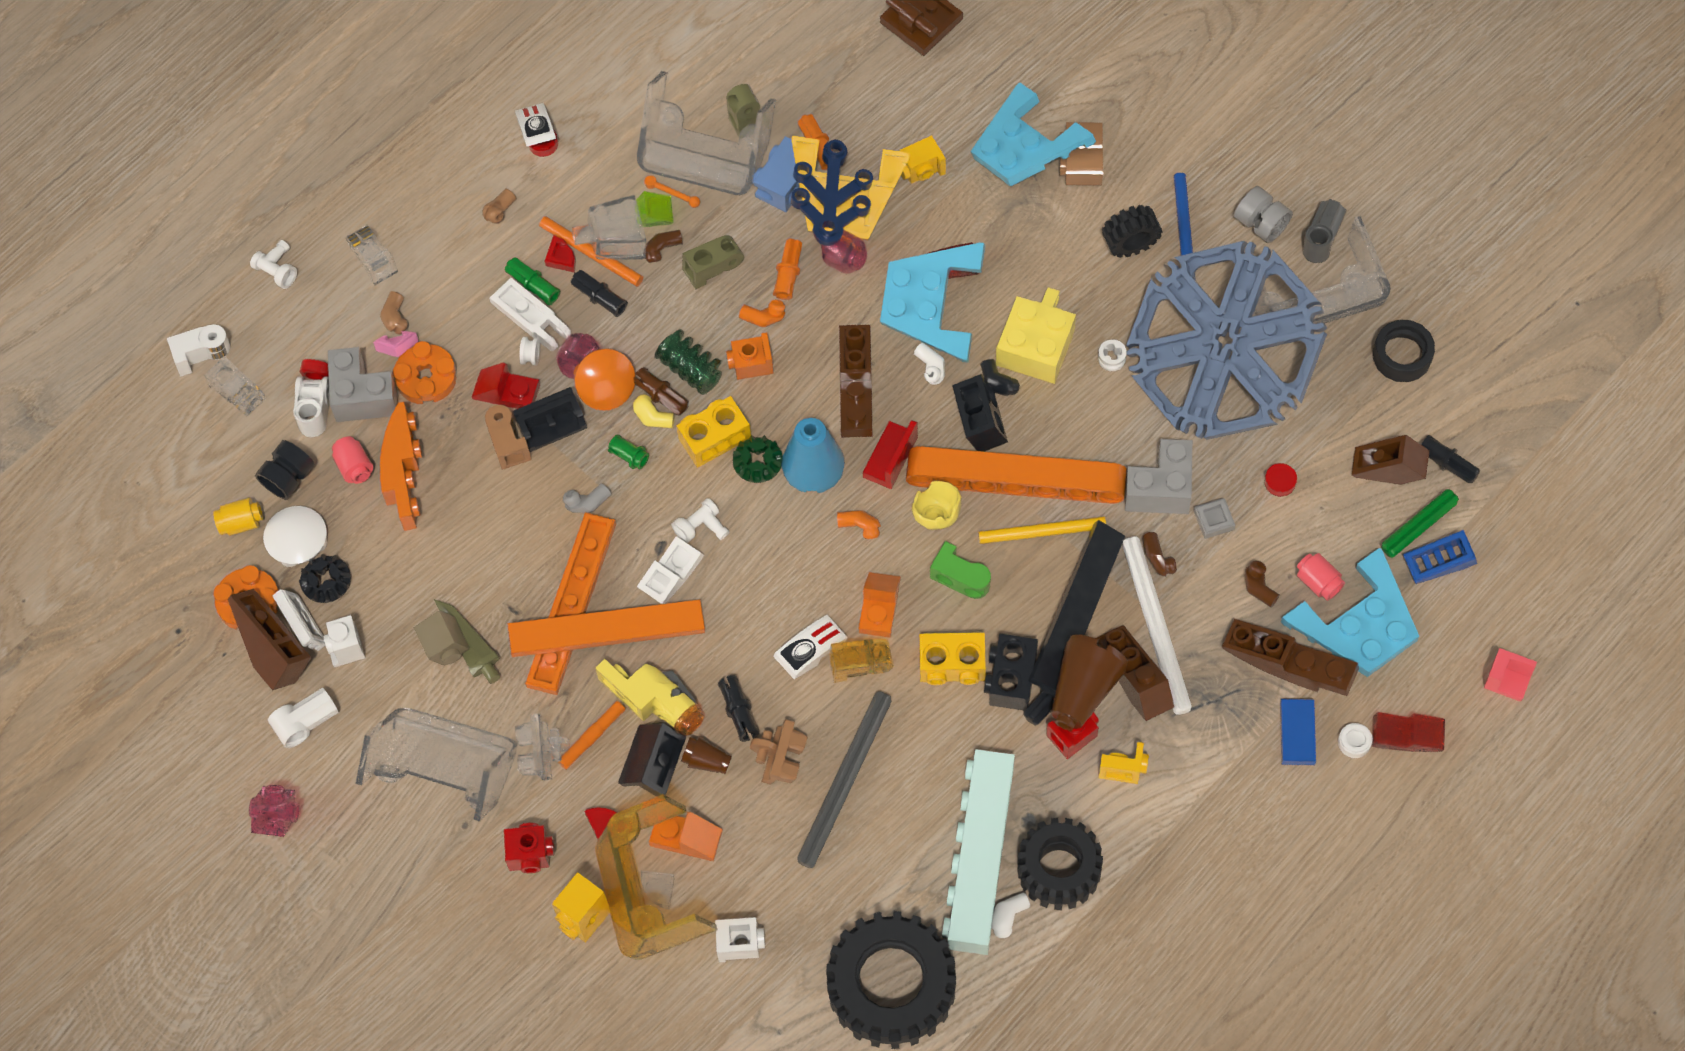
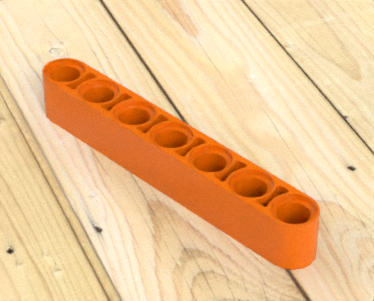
M917 446L909 450L906 481L910 485L929 488L932 481H943L951 483L959 491L1115 504L1125 499L1127 469L1121 464Z

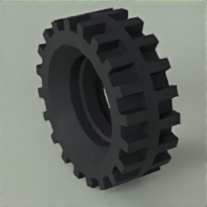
M894 911L893 916L882 917V913L877 912L874 913V919L866 922L862 918L855 921L856 927L849 932L845 929L840 934L841 940L838 945H833L830 951L831 958L826 966L827 991L832 1011L837 1014L842 1027H848L853 1032V1037L859 1041L865 1038L871 1041V1046L879 1048L880 1043L891 1044V1049H899V1044L910 1042L911 1046L918 1044L920 1037L926 1034L930 1037L936 1032V1026L941 1021L943 1023L946 1021L950 1006L954 1004L956 970L954 956L952 957L949 951V944L946 939L942 940L937 935V929L932 924L929 927L923 925L921 918L913 915L912 919L902 917L901 911ZM888 948L900 949L912 955L920 964L923 973L922 987L917 996L906 1005L895 1008L882 1007L870 1001L862 991L859 981L861 968L867 958L877 951Z

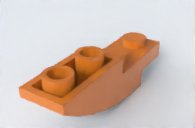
M400 402L395 407L385 430L380 456V482L387 506L397 504L401 524L404 531L417 528L415 517L420 516L417 498H411L410 489L415 488L412 472L419 470L417 459L422 458V451L419 439L413 440L412 431L417 430L414 412L408 413L405 403Z

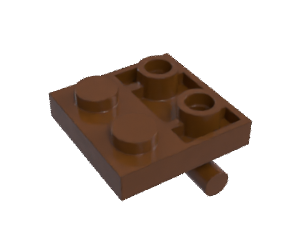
M886 0L885 3L890 7L880 16V23L923 56L963 20V12L948 0Z

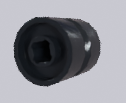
M282 440L272 452L273 461H265L256 472L255 477L272 494L287 500L298 487L297 479H304L315 464L299 447L289 441Z

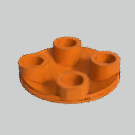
M608 348L593 351L574 369L577 394L586 405L593 409L602 411L615 409L625 403L633 392L635 386L633 365L624 354L614 349Z

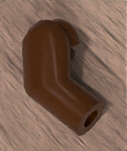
M1155 532L1144 534L1142 540L1146 556L1156 573L1163 577H1166V574L1176 573V561L1173 557H1163L1158 535Z

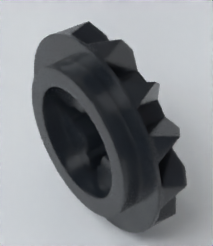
M321 554L319 558L309 559V563L305 568H301L299 583L307 598L318 603H329L339 599L346 593L350 586L351 574L347 564L336 555L332 557ZM329 570V575L334 580H325L320 585V580L315 574L324 575Z

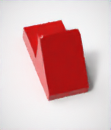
M507 363L496 364L480 370L472 399L518 409L536 401L540 381L539 379L509 373Z

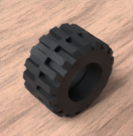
M1058 817L1051 818L1049 825L1042 821L1037 824L1036 831L1031 828L1027 832L1026 840L1023 839L1020 844L1018 879L1021 878L1023 890L1029 891V898L1033 901L1037 898L1040 899V906L1047 908L1050 903L1055 904L1054 910H1062V905L1065 904L1068 905L1069 909L1076 908L1077 901H1080L1082 904L1088 900L1089 894H1094L1097 884L1100 882L1103 865L1100 842L1095 843L1096 836L1092 831L1085 832L1086 826L1079 822L1077 826L1072 825L1073 819L1065 818V823H1059ZM1057 850L1066 851L1078 860L1080 868L1071 876L1059 878L1045 872L1040 865V860L1049 852Z

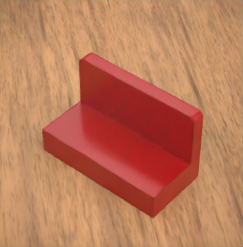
M911 420L907 428L891 421L888 422L863 470V478L892 489L908 458L909 450L913 448L918 439V422Z

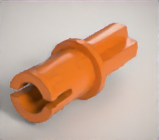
M805 114L798 121V126L805 138L819 140L817 160L820 163L821 169L827 170L828 165L824 163L822 154L824 145L829 141V137L826 133L822 132L812 114Z
M792 238L786 240L782 261L776 266L778 274L773 295L778 299L790 300L793 297L796 276L800 274L798 262L802 242Z

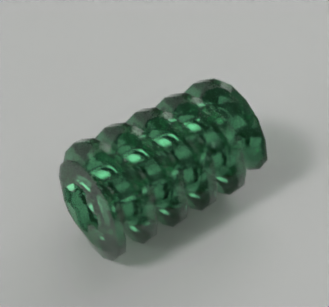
M681 329L676 330L661 342L654 358L660 359L661 363L666 367L669 366L670 371L673 373H678L679 378L687 381L688 385L692 388H696L699 394H707L718 384L721 378L722 371L718 370L721 360L715 358L709 363L712 353L705 351L701 354L703 349L701 344L698 343L692 347L693 338L688 336L682 340L684 331Z

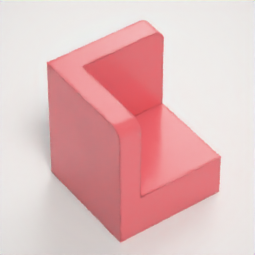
M1499 648L1484 688L1514 700L1522 701L1537 662Z

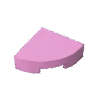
M401 331L402 336L389 339L387 335H384L373 342L375 350L399 357L407 349L419 342L417 334L415 332Z

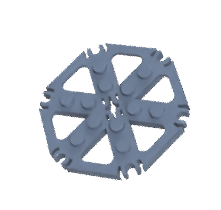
M1240 241L1174 257L1181 264V268L1174 262L1169 261L1167 264L1172 269V274L1169 277L1164 278L1158 271L1155 273L1157 280L1162 283L1161 287L1152 278L1149 282L1126 345L1129 348L1126 351L1129 357L1139 356L1140 361L1137 365L1130 366L1129 370L1133 373H1140L1131 376L1177 430L1180 427V431L1185 434L1188 433L1189 427L1192 424H1197L1198 427L1195 436L1201 439L1204 437L1206 440L1278 425L1273 421L1270 413H1273L1277 419L1283 421L1285 417L1280 413L1282 405L1289 404L1294 410L1298 408L1296 402L1290 398L1291 395L1296 396L1301 404L1303 402L1327 333L1323 332L1327 329L1324 323L1313 324V318L1318 314H1323L1324 310L1319 306H1314L1321 305L1319 300L1274 250H1272L1271 255V249L1264 246L1259 256H1254L1256 245L1253 242ZM1232 261L1235 263V267L1219 308L1196 282L1195 272L1203 266ZM1271 275H1279L1298 297L1296 307L1253 316L1265 281ZM1164 300H1170L1195 329L1153 340L1150 339L1148 334L1157 307ZM1230 331L1229 337L1233 339L1232 344H1226L1222 348V343L1218 341L1219 337H1225L1227 332ZM1296 341L1304 342L1307 348L1297 378L1291 383L1283 382L1256 351ZM1199 364L1184 406H1174L1157 386V376L1164 371ZM1233 373L1259 403V411L1251 417L1222 422L1218 419L1217 412L1230 376Z

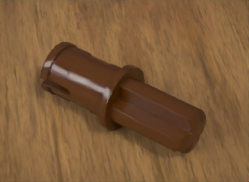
M645 367L636 372V375L641 379L633 377L635 385L648 393L653 402H660L679 416L687 410L688 400L670 388L668 381H661Z

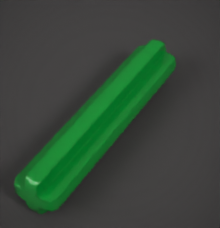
M1450 489L1443 491L1382 543V551L1390 558L1395 557L1455 507L1459 500L1458 496Z

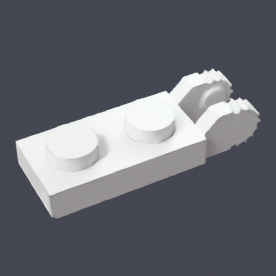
M510 278L489 298L492 305L530 336L539 338L540 343L550 351H554L558 345L555 339L544 331L549 324L555 332L565 339L572 333L567 325L558 319L550 308L513 278Z

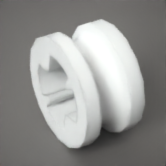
M522 337L520 363L525 365L526 362H531L532 365L537 366L540 356V339L534 338L533 341H530L528 337Z
M1107 340L1101 344L1098 362L1103 369L1117 371L1124 366L1126 362V348L1123 343L1118 340ZM1108 351H1113L1117 355V359L1111 360V357L1107 356Z

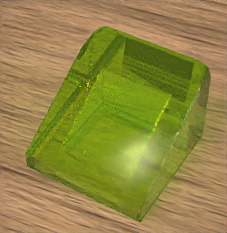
M643 191L635 200L637 227H652L673 223L671 196Z

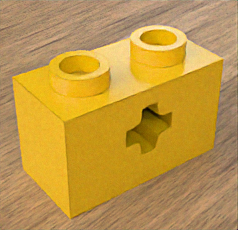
M578 872L552 903L556 913L555 919L561 924L559 929L572 940L578 937L585 943L611 912L604 891Z

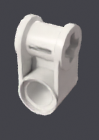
M298 376L295 383L294 417L303 435L306 437H317L325 431L330 404L329 377H323L322 380H305L303 376ZM309 416H314L312 419L305 420Z

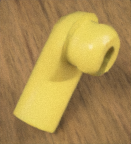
M640 395L635 399L633 409L643 425L660 428L674 427V413L658 412L648 395Z

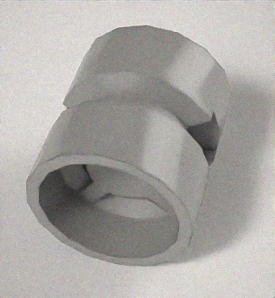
M1260 186L1254 187L1246 194L1234 214V217L1246 227L1254 226V233L1267 243L1273 242L1281 235L1293 216V212L1281 202L1273 203L1272 195Z

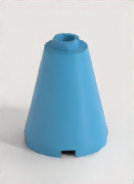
M816 418L803 419L796 425L782 457V469L785 478L791 486L806 493L807 491L825 492L834 487L842 477L845 464L841 448L825 425Z

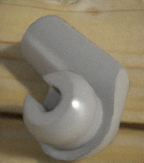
M601 483L589 495H579L575 490H569L564 494L563 502L565 503V508L572 513H592L612 494Z

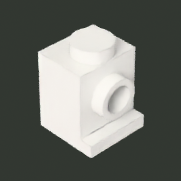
M351 615L326 622L328 634L323 637L334 667L365 659L358 629Z
M756 917L715 920L716 948L719 962L733 959L759 958V949L765 948L764 928H757ZM739 938H744L748 941L747 944L735 945V942Z

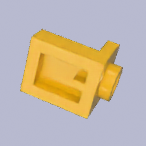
M1137 742L1135 759L1128 758L1127 755L1122 753L1102 754L1099 778L1138 784L1140 773H1147L1149 754L1143 753L1144 743Z

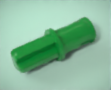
M515 257L506 263L505 272L521 283L527 291H531L542 299L547 305H552L558 299L561 292L560 289L554 287L541 277L540 271L532 270Z

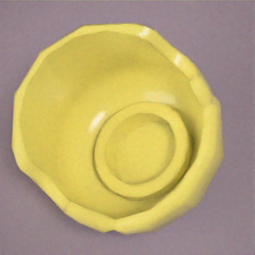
M932 481L926 491H918L912 504V514L920 525L929 530L950 527L959 516L961 495L958 488L949 482Z

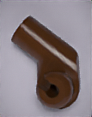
M680 230L655 234L643 246L646 261L648 263L660 261L662 258L660 250L666 247L682 245Z
M1258 560L1252 561L1246 567L1244 573L1246 589L1249 594L1272 608L1280 594L1266 586L1265 564Z

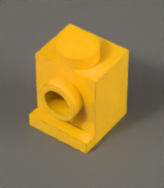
M932 135L899 150L900 152L910 153V158L901 177L904 180L908 179L911 184L919 180H927L936 172L940 176L946 174V158Z

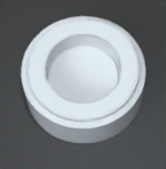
M1348 724L1340 732L1338 746L1342 753L1348 757H1363L1371 748L1372 734L1362 724Z

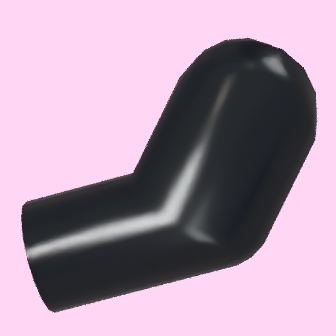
M987 359L981 362L980 366L983 377L994 389L995 393L1003 396L1018 393L1020 389L1018 380L1000 374L994 359Z

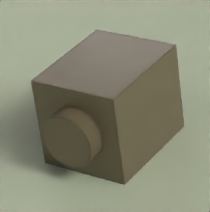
M437 611L414 627L428 659L441 665H449L458 661L461 654L470 649L456 618L443 611Z

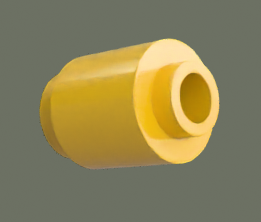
M250 497L221 505L219 510L213 511L215 525L220 535L228 534L231 536L259 528V521L263 520V513L259 502L253 503Z

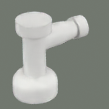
M280 240L276 247L267 255L258 251L251 258L250 266L255 270L262 269L274 276L276 285L283 289L289 288L297 276V269L292 265L283 264L279 266L276 264L283 253L290 249L289 245L283 240Z
M708 498L701 503L702 507L689 518H678L671 524L676 535L686 543L695 537L694 529L702 522L711 531L716 533L720 540L729 534V530L723 527L715 517L719 513L717 506Z

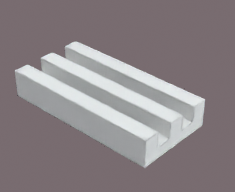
M282 589L277 591L273 598L301 645L304 647L308 646L310 649L315 648L317 651L326 646L321 631L299 595Z

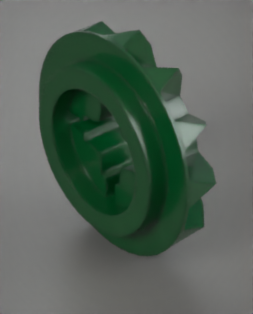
M751 435L748 440L740 441L736 450L733 451L734 470L742 479L748 482L762 483L769 481L778 474L782 467V451L776 441L773 442L767 439L765 435L763 437H753ZM750 452L756 455L764 453L763 461L765 465L759 461L752 463Z

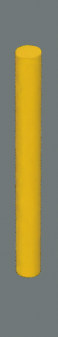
M1104 516L979 531V544L1091 531L1094 523L1098 520L1106 524V519Z

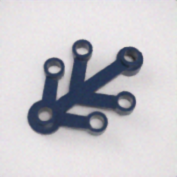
M836 139L827 142L823 148L822 159L828 165L826 189L812 175V167L809 163H797L793 172L794 179L799 183H803L824 206L822 215L809 202L810 194L806 189L796 188L792 192V206L800 209L814 224L812 229L813 235L824 246H831L837 243L843 236V227L859 216H866L871 207L870 199L864 195H859L853 199L851 208L836 216V208L861 190H868L873 182V174L867 169H861L856 172L853 181L838 190L840 166L845 163L848 150L842 141ZM831 149H836V150H839L840 152H837V153H836V152H833ZM804 170L807 172V174L802 175L798 173V171ZM864 177L868 179V181L861 182L859 178ZM802 196L805 200L799 201L795 197ZM857 204H864L866 208H859ZM824 227H829V228H831V229H833V230H832V231H826V230L824 229Z

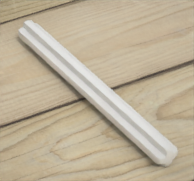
M1137 536L1126 538L1123 540L1124 553L1160 669L1169 681L1174 703L1173 712L1176 715L1188 713L1191 710L1190 699L1140 539Z

